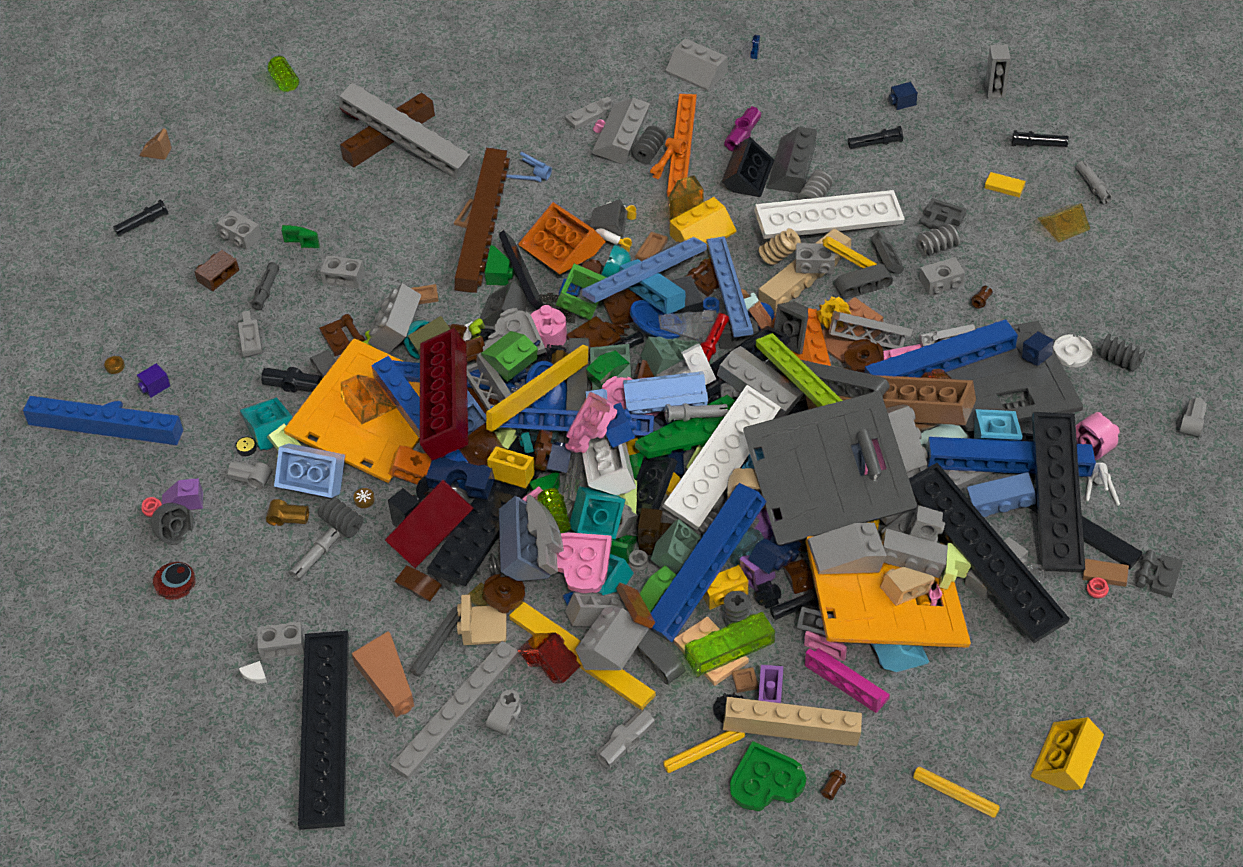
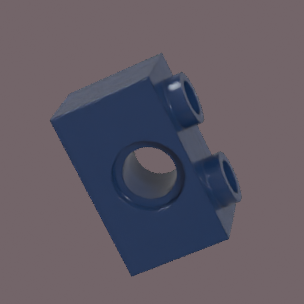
M555 442L552 444L550 455H546L545 458L547 459L546 472H558L560 475L567 473L571 451L565 447V443Z

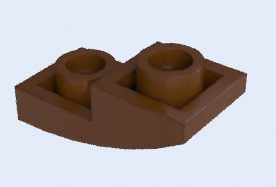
M408 565L404 567L394 581L398 586L413 592L415 596L428 602L432 600L442 586L435 579Z

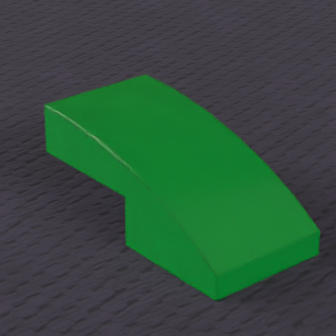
M282 225L281 231L284 242L300 243L301 248L320 247L316 232L303 227Z

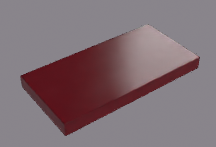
M442 479L385 538V541L416 568L469 514L473 507Z

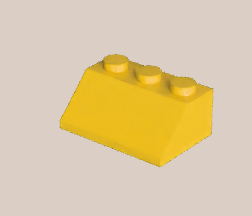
M715 197L669 221L670 236L680 243L695 237L707 244L706 239L723 236L727 238L736 233V228L725 206Z
M1089 717L1053 722L1031 777L1065 791L1082 789L1104 734Z

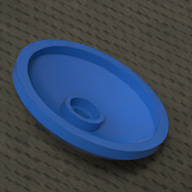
M646 300L636 301L630 308L633 322L642 332L650 337L660 336L665 339L679 338L684 331L683 322L674 312L666 315Z
M541 361L532 365L526 377V384L554 364L548 361ZM565 380L530 404L531 407L566 410L567 386Z

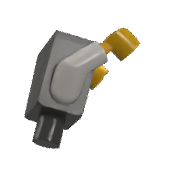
M620 199L608 202L605 205L594 208L591 220L584 221V223L593 228L604 240L615 245L620 244L622 248L629 252L630 246H632L631 239L627 237L620 239V237H624L626 219H636V207L629 205L626 208Z

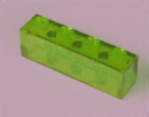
M763 612L752 614L742 621L731 623L719 631H713L705 637L690 641L685 645V658L695 675L699 677L774 644L775 630Z

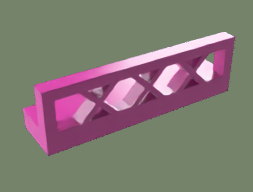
M809 648L806 651L805 666L873 712L877 713L889 700L890 694L820 648L816 651Z

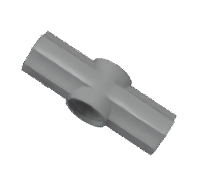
M640 710L625 725L621 724L616 727L610 740L596 753V758L605 768H611L626 752L630 754L639 745L640 739L655 725V720L646 710Z

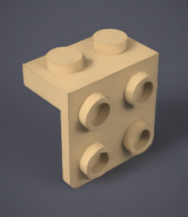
M461 595V604L457 605L458 617H461V622H457L458 635L462 634L463 645L506 642L507 613H500L491 606L472 607L470 595Z

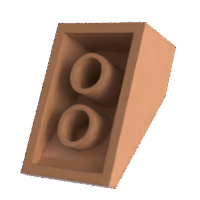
M854 297L847 303L850 307L851 315L883 322V316ZM843 323V327L838 326L835 331L842 332L847 329V326ZM861 325L852 329L856 336L865 333ZM824 328L822 332L827 352L840 362H845V351L847 352L849 345L857 340L828 334L829 329ZM876 329L870 334L874 339L881 331Z

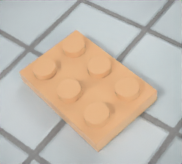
M708 616L674 639V644L714 686L732 675V671L739 670L749 663L746 655Z

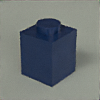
M911 82L892 86L889 102L895 106L896 110L916 106L918 92Z
M1037 331L1023 342L1022 358L1039 366L1053 354L1054 339Z

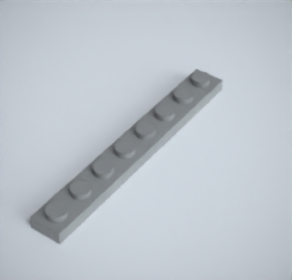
M501 641L394 760L391 768L409 780L520 655L519 650Z

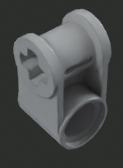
M506 690L501 694L494 709L488 716L487 728L509 735L521 711L520 697L516 691Z

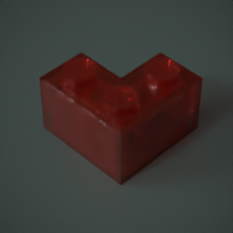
M556 632L535 633L517 650L530 667H541L553 683H564L581 666L577 661L576 655L566 647L564 639Z

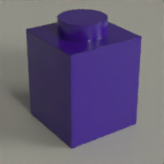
M157 363L137 374L138 388L143 394L147 393L150 398L170 387L167 374Z

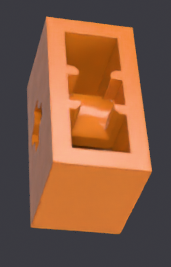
M399 445L394 453L388 474L418 484V480L427 475L432 460L427 453H420L411 447Z

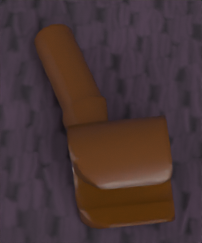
M606 321L604 322L611 329L615 330V333L618 335L628 336V334H625L624 329L630 328L629 325H614Z

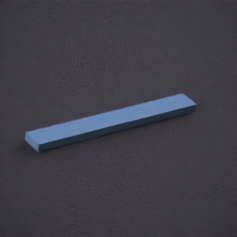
M725 236L706 239L733 336L752 335V324Z
M692 237L582 289V296L596 303L707 250V244Z

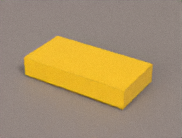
M990 172L984 188L1020 198L1026 181Z

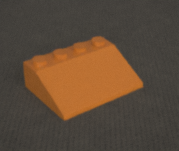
M553 202L518 245L560 275L571 269L574 263L578 265L593 257L606 241L589 225Z

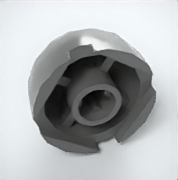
M174 502L165 503L153 512L151 528L153 534L159 540L175 545L181 543L186 538L182 537L189 530L192 531L194 518L192 512L185 506Z

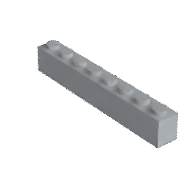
M351 83L339 96L340 108L457 179L469 165L470 154L465 150L453 145L449 140L443 139L436 132L430 131L420 122H416L405 113L399 112L392 105L386 104L377 96L368 93L361 86Z

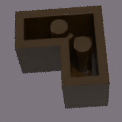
M641 509L638 525L639 550L644 551L647 555L653 554L656 542L672 525V523H663V510Z

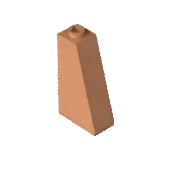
M388 631L353 652L352 657L357 669L393 715L398 717L401 714L404 715L410 712L412 707H414V701L392 636Z

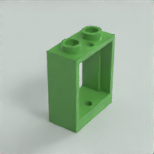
M574 263L556 306L590 320L598 302L591 304L566 292L570 283L586 288L607 277Z

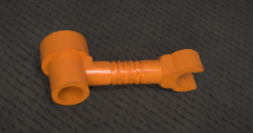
M670 137L666 140L665 146L667 150L658 164H655L650 170V173L654 174L653 178L660 179L664 166L673 153L684 154L687 149V142L685 140H676Z

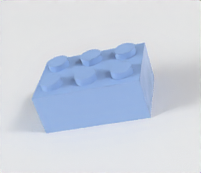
M289 443L282 445L278 450L274 487L329 498L337 496L341 490L345 454Z

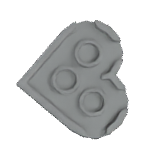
M517 308L508 309L500 314V318L497 324H495L496 332L488 337L489 340L483 346V351H485L508 332L513 331L526 335L533 343L540 340L541 343L537 346V355L546 352L531 315L527 311H520Z

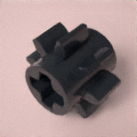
M769 580L757 585L759 590L755 591V599L759 605H765L767 609L779 604L778 599L781 598V590L777 584H771Z

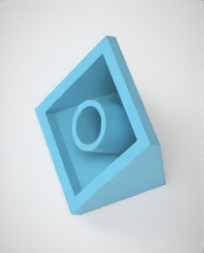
M975 409L974 439L1022 440L1023 436L1016 411Z

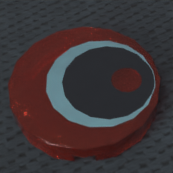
M170 562L163 565L156 571L153 577V586L156 593L168 600H176L187 596L196 584V577L192 567L182 562Z

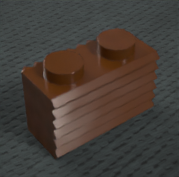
M220 250L217 254H213L204 264L199 265L194 272L197 282L214 291L239 271V266L236 258Z

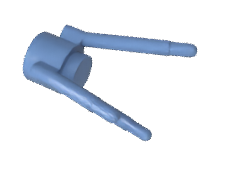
M520 152V155L525 157L522 161L535 167L533 173L536 176L507 175V178L541 182L542 179L548 180L552 167Z

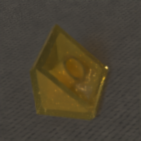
M1082 203L1068 205L1038 217V221L1058 243L1090 230Z

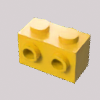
M496 446L487 459L488 467L492 468L496 480L526 488L534 476V457Z
M737 565L718 573L703 596L710 610L724 605L725 596L732 591H741L748 595V579L741 567Z

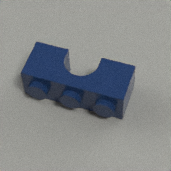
M441 457L431 461L426 480L429 488L432 489L442 479L450 486L457 480H465L468 496L488 500L495 477L492 468L486 465L478 466L466 461L458 462Z
M773 534L770 541L765 538L756 544L748 560L767 574H770L775 570L779 571L782 566L786 567L791 561L794 562L800 554L799 548L802 543L796 541L779 546Z

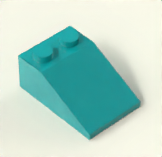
M277 397L240 410L242 418L260 450L273 448L274 445L267 436L283 424L287 426L292 419V415Z

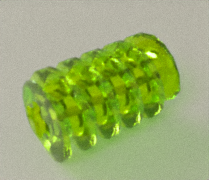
M273 57L267 67L279 89L284 92L295 90L299 85V78L285 57Z
M549 488L540 492L537 500L552 514L560 533L567 532L571 528V524L567 515V509L565 508L566 504L563 495L559 494V490L556 488Z

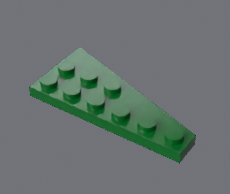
M727 394L708 405L727 404L725 409L729 411L735 400ZM724 417L690 418L687 422L676 420L636 440L635 448L647 458L671 454L672 450L681 448L686 451L691 450V446L700 445L704 447Z

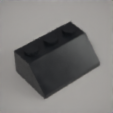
M749 137L735 145L722 183L733 193L761 197L774 159Z

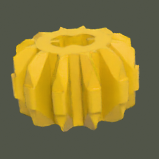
M831 296L829 301L824 299L825 303L819 305L820 310L817 311L819 322L827 329H830L834 311L851 315L847 302L840 297L835 298ZM837 320L835 330H837L838 326L843 327L844 322Z

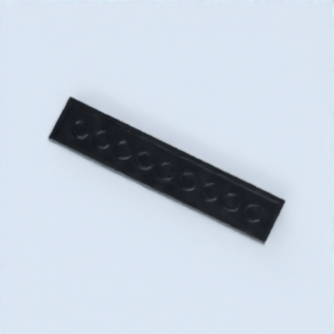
M517 435L508 450L532 457L535 454L536 440L531 439L534 452L525 453L524 447L520 445L519 441L521 435ZM534 469V476L531 481L536 480L542 471ZM495 479L488 500L475 497L470 504L473 509L453 529L427 567L428 574L467 586L500 536L499 509L514 496L522 499L530 490L529 484L526 488Z
M938 463L909 478L916 503L919 506L943 512L942 522H945L942 534L971 564L970 568L1033 643H1036L1069 622L1070 618Z
M348 630L305 634L298 806L299 830L345 826Z

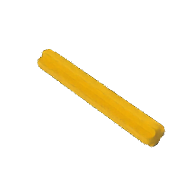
M830 236L822 240L824 247L862 269L877 265L875 262Z
M734 731L721 733L664 760V769L667 773H671L744 738L745 733Z
M917 767L914 772V779L993 818L997 816L1000 809L999 805L922 767Z

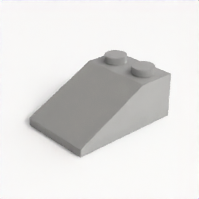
M853 523L808 538V544L818 574L880 572L887 556L875 523Z

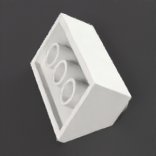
M606 434L602 439L598 437L590 439L587 451L582 453L589 487L616 496L635 489L636 485L626 443L612 448Z

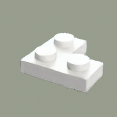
M699 343L681 352L689 369L683 373L703 371L705 385L716 380Z

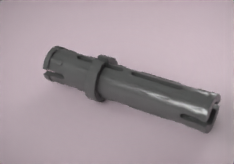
M275 262L268 263L261 283L255 289V297L251 305L256 310L263 308L265 300L270 295L269 290L279 270V265Z

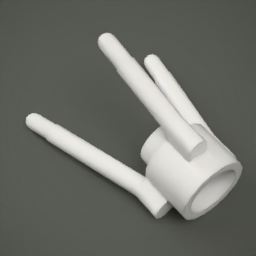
M1096 463L1091 477H1088L1085 501L1090 499L1092 482L1094 481L1096 484H1103L1105 491L1110 489L1116 505L1119 506L1120 502L1111 481V476L1108 474L1107 465Z

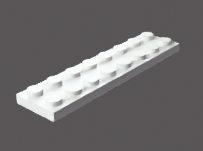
M894 190L755 204L754 207L764 239L774 238L788 228L793 229L798 235L830 232L833 229L843 231L903 224L905 220Z
M747 385L662 507L698 530L726 489L728 479L733 470L740 468L750 454L743 428L774 419L781 407Z

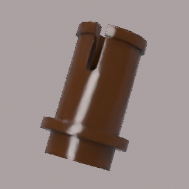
M983 286L978 294L972 297V305L975 308H983L986 305L987 299L993 293L991 288L985 292L988 286Z
M834 770V772L829 774L830 778L820 792L823 797L829 800H833L841 785L846 783V775L839 770Z

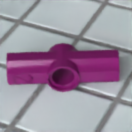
M751 106V108H747L742 117L736 119L735 127L724 141V145L729 151L733 152L735 145L751 136L752 129L761 118V112L758 108Z

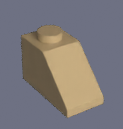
M906 567L896 570L891 569L884 575L881 589L897 606L928 593L935 578L932 575Z

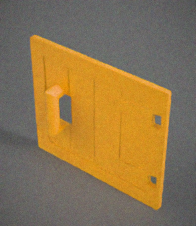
M353 339L284 428V433L316 449L345 454V463L389 483L394 476L388 473L394 453L399 445L408 446L413 449L420 439L374 378L371 365L386 356H389L391 360H402L364 342ZM409 382L420 397V383ZM312 435L317 437L318 440L315 442L307 437ZM365 460L373 465L369 468L361 463Z
M814 536L807 537L806 546L827 641L963 648L970 646L971 641L955 582L951 581L948 589L940 588L942 592L940 597L942 606H931L928 593L896 606L881 589V584L884 580V575L889 570H896L901 567L883 563L880 572L818 574L808 544V538ZM934 577V581L939 585L940 578ZM827 611H833L834 618L828 619Z

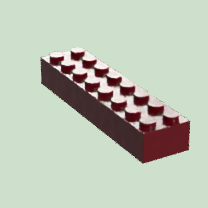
M455 327L420 343V445L432 461L468 445L466 343Z

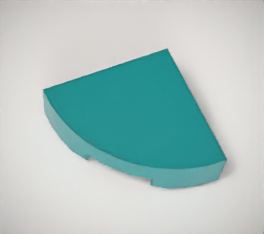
M529 432L521 434L519 441L520 445L524 447V452H534Z

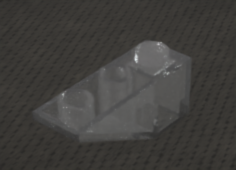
M705 310L703 312L659 315V325L662 330L698 342H705L717 318L716 310Z

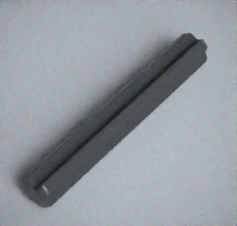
M457 607L452 608L411 666L410 672L413 675H422L457 625V622L461 619V617H458Z

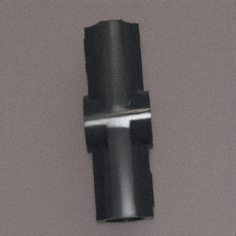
M289 367L287 370L264 368L261 382L264 385L281 387L284 391H291L292 393H295L297 389L313 392L322 380L321 375L303 373L295 367Z

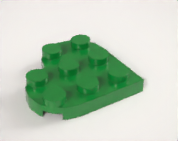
M752 741L732 776L730 782L731 799L740 807L754 811H762L773 799L791 803L804 791L807 780L806 774L802 769V765L793 758Z

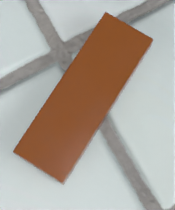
M619 583L616 589L633 621L652 628L655 621L638 590Z

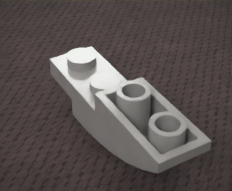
M528 495L526 505L528 513L527 528L529 533L537 538V562L541 569L552 575L558 572L557 553L564 551L561 533L549 510L533 496Z

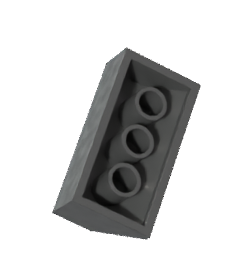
M798 127L781 137L767 189L801 192L806 184L816 147L817 129Z

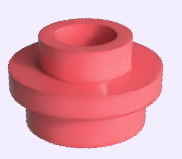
M155 497L146 498L141 508L143 514L152 517L153 512L162 503Z
M1096 577L1088 582L1087 592L1090 596L1103 598L1108 594L1109 587L1104 579Z

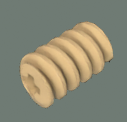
M788 228L786 231H782L774 238H771L770 241L765 242L764 245H761L759 247L760 256L766 263L775 265L796 251V244L801 243L800 237L793 229Z

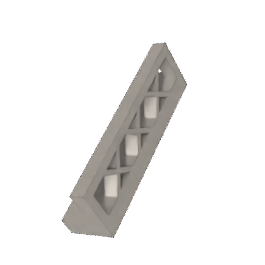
M834 311L828 334L853 340L868 339L864 338L868 336L871 342L875 344L877 342L881 346L897 349L903 347L905 337H911L913 329ZM837 320L843 321L847 329L842 332H836ZM858 325H861L865 330V333L860 336H856L852 330ZM876 329L880 330L883 335L877 341L870 334ZM894 333L900 334L898 345L892 344L888 337Z
M481 353L477 354L476 363L467 366V380L488 411L490 406H495L488 402L490 398L496 399L500 403L510 396L511 392L498 372L481 356ZM478 369L481 373L480 378L471 376L469 372ZM480 384L488 385L490 387L489 392L481 390L479 388Z

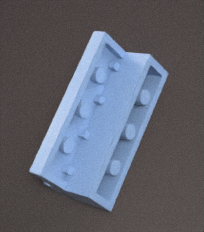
M703 371L623 380L626 408H628L630 414L665 411L666 404L671 406H680L683 403H687L689 406L708 405Z

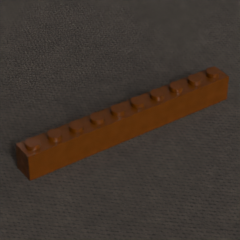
M486 147L455 274L454 290L477 293L478 286H482L483 275H481V272L485 273L486 262L484 259H488L489 248L487 246L492 244V235L490 233L495 231V222L493 220L498 218V209L496 208L501 205V196L499 195L504 192V183L502 182L506 181L507 171L505 169H509L510 158H507V150Z

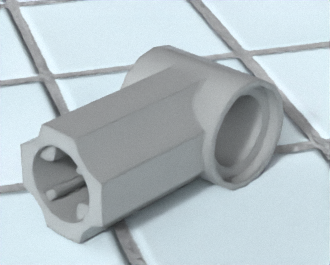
M1197 397L1190 399L1180 432L1200 437L1207 406L1203 399Z
M234 461L229 465L228 478L247 482L252 488L258 487L257 489H263L272 470L268 465L260 462L250 465Z

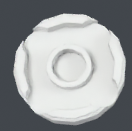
M1072 334L1061 336L1055 341L1053 346L1061 364L1068 367L1084 366L1092 357V345L1081 336L1073 337Z

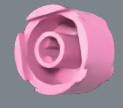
M543 305L540 309L534 311L531 317L545 348H547V344H550V348L551 345H564L567 339L566 318L564 314L557 309L551 308L549 305Z
M1100 412L1089 415L1075 425L1077 444H1091L1096 460L1113 450L1118 444V434L1120 433L1118 426L1112 424Z

